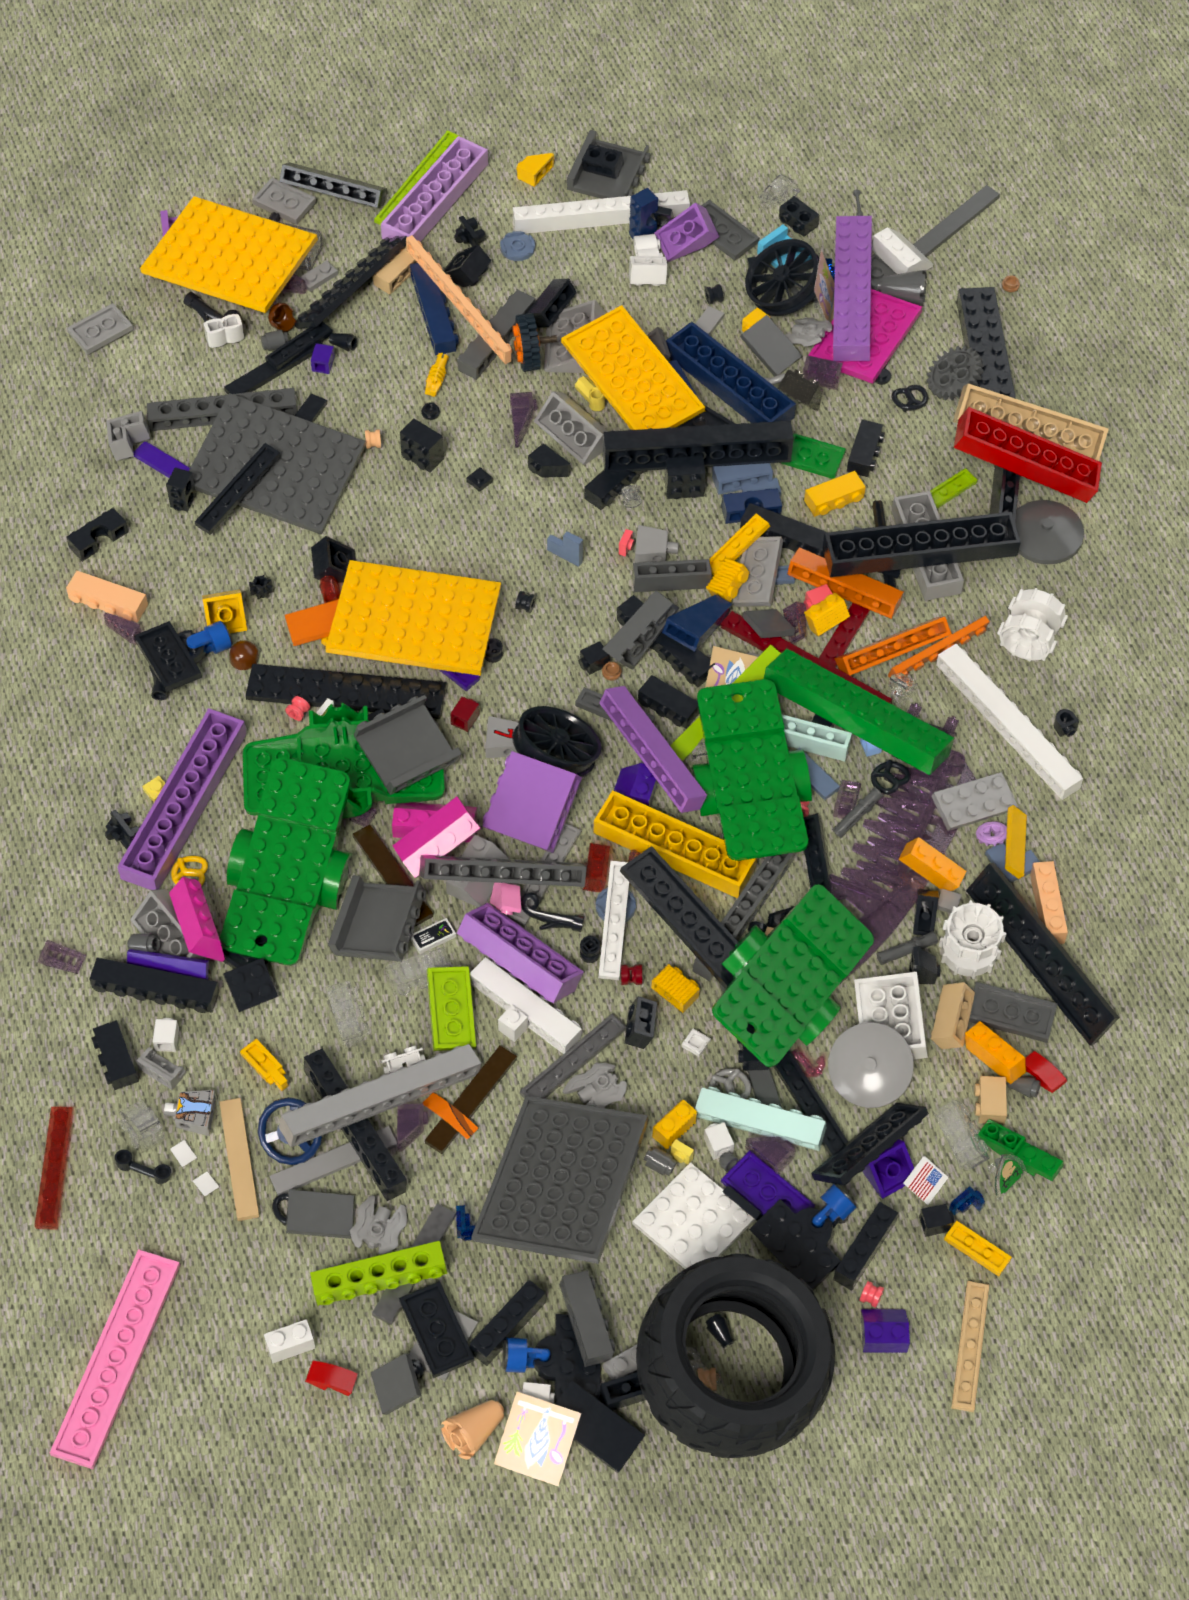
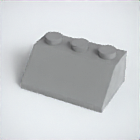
M477 835L473 836L461 856L509 859L493 842ZM447 880L446 892L471 905L480 907L486 904L491 897L494 882Z

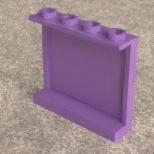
M511 751V754L505 760L504 772L499 776L496 793L491 797L489 811L483 817V827L553 853L582 777Z

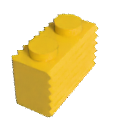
M725 558V561H723L719 570L712 577L706 589L711 596L718 595L731 602L737 596L741 585L748 580L750 572L744 564Z
M836 593L828 595L823 601L812 605L807 611H804L810 630L818 637L850 617L844 599Z
M670 964L652 980L651 988L682 1013L699 998L700 988L694 980L684 977L679 968H673Z
M682 1099L653 1126L652 1137L665 1149H669V1146L673 1144L675 1139L681 1138L684 1132H687V1130H690V1127H693V1124H696L697 1111Z

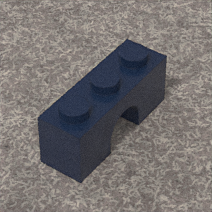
M648 187L630 197L629 235L632 239H634V236L654 234L657 231V222L650 215L658 211V197Z
M778 488L722 495L721 508L725 524L741 522V518L749 503L778 514L782 512Z

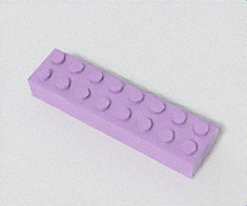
M458 136L381 223L382 239L413 235L417 241L421 242L488 165V149Z

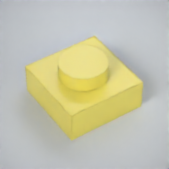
M157 776L142 787L151 800L155 802L165 782L160 776Z
M675 1139L671 1145V1155L674 1156L673 1158L677 1162L689 1164L693 1160L694 1149Z

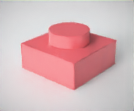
M625 530L619 542V555L626 557L628 551L633 549L635 543L633 531Z

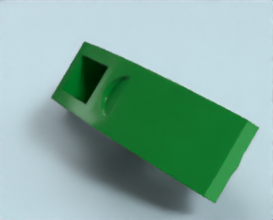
M988 1119L977 1134L978 1138L992 1150L1007 1160L1017 1162L1022 1170L1032 1176L1039 1174L1053 1182L1064 1166V1161L1027 1143L1026 1137Z

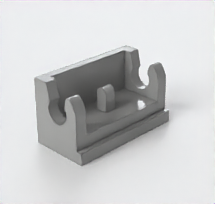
M148 1047L140 1058L136 1060L140 1071L172 1091L187 1073L183 1067L174 1065L158 1055L151 1047Z

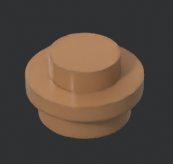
M1009 275L1003 279L1002 288L1005 291L1015 292L1019 289L1020 283L1017 277Z
M608 662L602 668V675L607 680H617L621 676V668L615 662Z

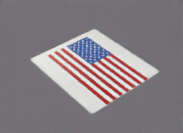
M923 1156L905 1180L904 1185L929 1205L948 1179V1176Z

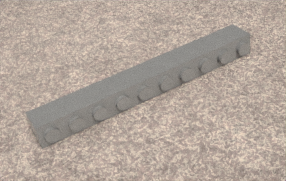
M469 1044L462 1047L457 1046L452 1051L444 1054L439 1053L428 1060H420L415 1065L407 1068L402 1067L394 1073L383 1074L378 1079L370 1082L365 1081L357 1087L344 1089L333 1096L328 1095L315 1103H307L299 1109L288 1110L281 1115L279 1129L289 1146L293 1147L475 1077L480 1070L481 1062Z

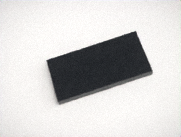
M440 1281L399 1298V1302L433 1379L475 1361Z
M573 1381L570 1382L555 1403V1405L581 1413L573 1440L616 1473L620 1472L645 1436Z

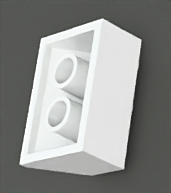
M887 227L874 235L872 251L896 274L928 270L933 267V263L899 231Z

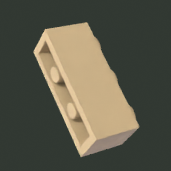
M407 245L373 275V284L388 294L393 293L411 276L410 264L417 263L407 251Z
M965 982L943 985L931 1033V1040L941 1049L964 1046L965 1032H967L975 992Z

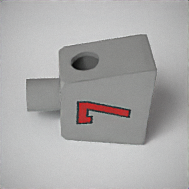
M488 716L485 747L486 758L508 757L511 751L518 753L512 740V735L518 722Z

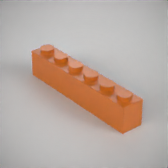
M800 547L790 560L787 575L815 587L827 584L832 594L836 593L843 599L892 619L899 608L904 593L863 574L830 577L826 559Z
M945 616L936 617L835 658L839 670L848 675H853L949 636L951 631Z

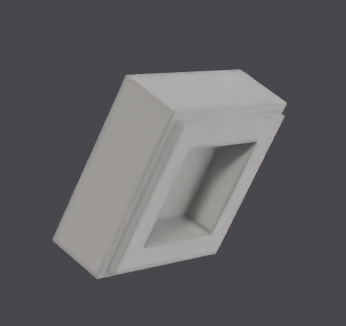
M942 889L937 909L952 913L953 906L956 908L959 906L962 894Z

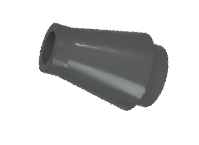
M1019 1077L1011 1085L1008 1083V1088L1029 1098H1036L1041 1086V1081L1031 1077Z

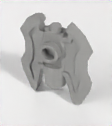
M814 318L794 320L796 324L792 328V334L784 335L792 344H802L804 347L822 342L821 338L825 336V331L830 332L832 330V324L829 320L818 321Z
M595 1063L586 1073L572 1077L564 1087L563 1094L579 1091L577 1094L583 1104L587 1103L586 1106L605 1108V1106L612 1102L621 1101L626 1092L627 1083L621 1081L620 1084H617V1076L609 1073L615 1070L614 1065Z
M372 1195L358 1208V1219L356 1224L350 1229V1234L357 1248H361L363 1242H365L370 1249L380 1247L378 1254L383 1255L399 1246L398 1236L407 1224L406 1207L400 1205L391 1218V1211L386 1207H379L374 1215L375 1196Z

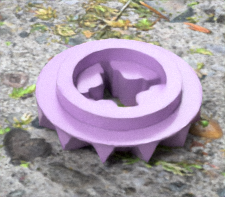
M986 822L976 830V838L979 840V843H985L986 846L990 844L996 846L997 843L1003 844L1004 840H1006L1007 827L1000 822Z

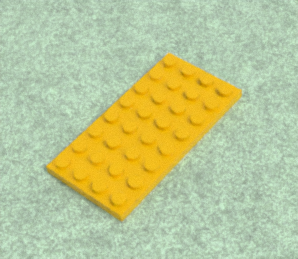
M622 305L561 338V343L631 430L676 428L705 411V406Z

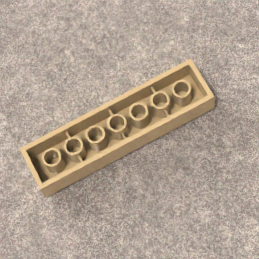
M971 384L963 386L953 419L954 423H958V419L965 410L971 407L1097 461L1100 459L1108 433V428Z

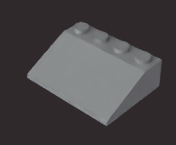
M596 300L564 309L551 326L547 327L546 336L556 335L557 342L546 344L545 372L584 373V370L561 343V338L605 314Z

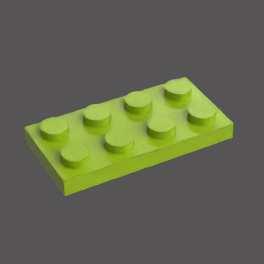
M469 966L427 968L433 1051L452 1050L457 1046L462 1047L467 1044L472 1049H475L476 1039Z

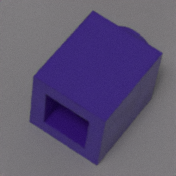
M315 345L311 357L312 372L330 374L335 359L334 346Z

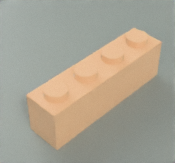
M76 571L66 587L71 601L86 604L92 609L103 610L109 615L121 616L127 621L138 622L148 606L146 594L80 571Z
M1054 861L1033 863L1030 877L1038 917L1060 944H1064L1068 931Z

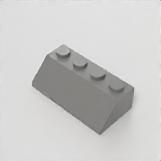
M552 391L534 422L579 462L586 465L603 452V432H608V430L565 393Z
M150 890L130 919L141 934L158 936L160 948L156 953L205 960L206 957L188 951L169 890Z

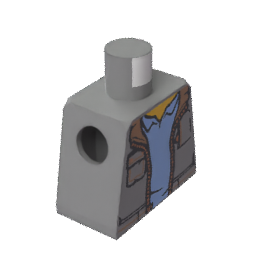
M215 1091L180 1092L178 1103H165L164 1115L175 1116V1124L179 1129L210 1136L216 1105Z

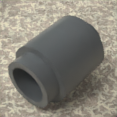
M282 330L264 333L263 336H260L263 350H276L288 342L286 332L283 333Z
M132 934L128 939L127 946L128 949L158 952L160 940L158 936L153 934Z
M657 1147L653 1150L649 1149L644 1157L646 1161L645 1166L663 1176L664 1174L671 1175L677 1161L673 1159L674 1156Z

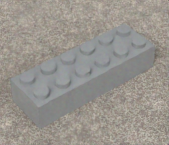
M930 491L894 497L892 514L896 525L941 520ZM958 563L913 568L924 601L961 594L964 579Z

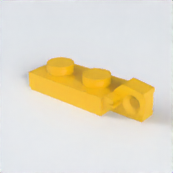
M255 1039L240 1050L241 1056L270 1085L275 1083L281 1091L289 1086L287 1079L284 1077L286 1073L283 1070V1066L258 1039Z

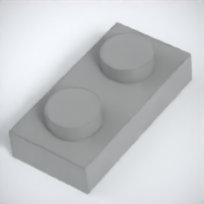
M326 260L299 277V282L311 292L337 276L338 270Z
M637 1345L603 1364L602 1367L611 1380L637 1372Z

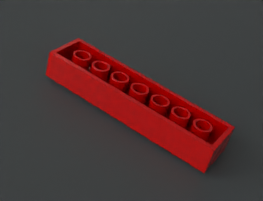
M968 407L958 419L954 442L955 449L1085 503H1088L1098 492L1102 462L971 407Z

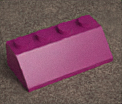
M455 797L392 846L414 878H418L421 855L447 856L482 828L460 799Z
M414 802L396 804L392 820L393 837L403 838L445 805ZM465 806L476 820L477 807ZM473 836L470 837V838H469L468 840H466L465 842L470 843V841H471V839L473 838Z
M182 877L169 894L188 951L223 962L225 958L200 881Z

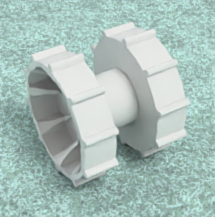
M1037 588L1020 589L1018 595L1012 598L1008 607L1011 610V614H1009L1005 623H1001L997 632L1000 635V646H1004L1013 656L1026 659L1029 662L1031 660L1045 661L1048 654L1053 653L1057 641L1054 640V635L1057 634L1060 627H1064L1068 618L1065 615V604H1062L1055 598L1053 593L1049 594Z
M970 900L969 903L957 908L953 906L948 920H944L943 930H945V936L940 938L939 941L942 954L941 963H946L954 971V975L971 976L972 979H975V976L986 972L991 973L996 959H1000L1001 950H999V945L1001 942H1004L1006 933L1003 932V916L1000 917L991 909L990 904L986 906L980 903H973Z

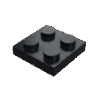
M263 958L223 973L238 1012L278 997Z

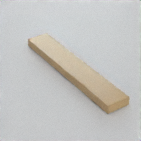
M241 1098L219 1101L237 1220L258 1218L259 1212Z
M967 1281L952 1409L974 1412L989 1284Z

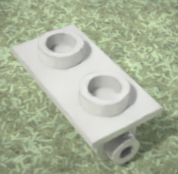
M416 1046L404 1049V1054L397 1056L396 1052L385 1055V1060L380 1062L381 1064L386 1063V1067H383L384 1073L391 1074L403 1067L402 1063L405 1062L407 1067L415 1065L420 1060H425L424 1055L419 1054L423 1048L417 1049Z

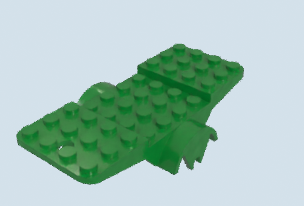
M762 679L702 688L697 693V703L707 763L691 765L695 780L707 794L700 809V815L717 814L720 820L726 852L732 860L740 861L804 851L808 846V836L800 802L812 801L808 764L803 749L788 751L784 723L774 682ZM734 695H741L743 700L741 702H734L732 697Z
M341 703V707L338 708L330 704L321 716L313 710L309 711V726H306L297 734L254 741L244 747V808L248 814L258 815L257 811L271 764L278 758L291 759L347 773L351 782L342 819L364 814L371 808L372 802L385 801L386 805L438 800L445 793L444 769L390 795L354 737L357 725L363 721L369 722L367 706H363L361 711L357 713L344 703Z
M278 758L273 761L257 811L258 818L254 831L241 829L234 840L230 852L226 879L228 885L236 886L237 888L233 891L220 935V943L225 951L257 959L263 958L265 961L282 965H295L301 958L314 916L320 909V906L337 910L338 896L344 891V884L348 879V860L353 855L352 853L337 850L339 829L351 782L347 773L286 758ZM259 936L267 937V943L262 947L256 944V939Z
M819 884L814 885L768 935L757 925H754L751 931L729 952L730 956L723 961L722 965L733 975L734 979L713 1005L712 1013L714 1017L760 1062L767 1067H774L781 1061L798 1038L807 1046L837 1015L841 1006L830 995L874 942L873 934L825 887ZM748 1023L753 1025L755 1029L753 1034L749 1033L746 1029Z

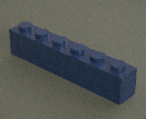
M418 263L410 264L411 279L435 356L439 353L456 352V344H459L457 333H453V320H449V307H445V294H441V289Z

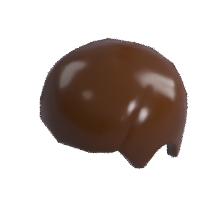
M286 303L275 304L269 310L268 321L270 325L276 330L288 332L296 322V319L293 317L294 310Z
M237 641L230 649V663L238 670H249L252 664H257L259 650L250 641Z

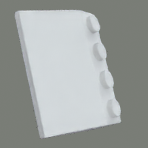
M917 972L855 979L859 1024L873 1022L889 1026L906 1040L911 1049L913 1060L928 1058Z

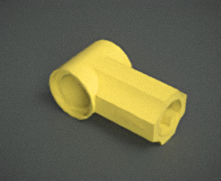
M580 377L575 383V389L589 402L591 410H603L605 408L604 395L588 377Z

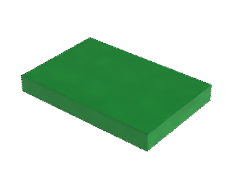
M793 433L791 462H782L781 464L835 479L846 453V448Z

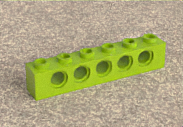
M440 1241L310 1272L314 1296L318 1306L330 1305L340 1300H351L356 1296L364 1294H375L377 1291L385 1289H395L400 1285L416 1284L421 1280L436 1279L447 1274ZM421 1263H427L424 1266H418ZM400 1268H405L403 1271H397ZM380 1273L383 1274V1275L380 1276V1277H376L377 1274H380ZM335 1284H340L338 1287H332Z

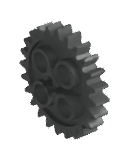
M957 346L956 350H953L951 347L948 353L944 350L943 356H937L938 361H932L934 366L929 367L931 372L926 374L928 376L926 381L929 384V389L939 399L943 397L944 400H947L949 397L951 400H954L955 396L960 399L963 386L966 384L979 385L976 381L982 379L980 374L984 373L982 369L984 367L983 360L976 350L974 351L971 347L967 349L966 346H963L962 349Z

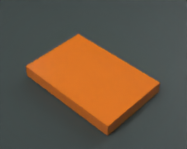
M339 599L284 615L293 646L329 636Z

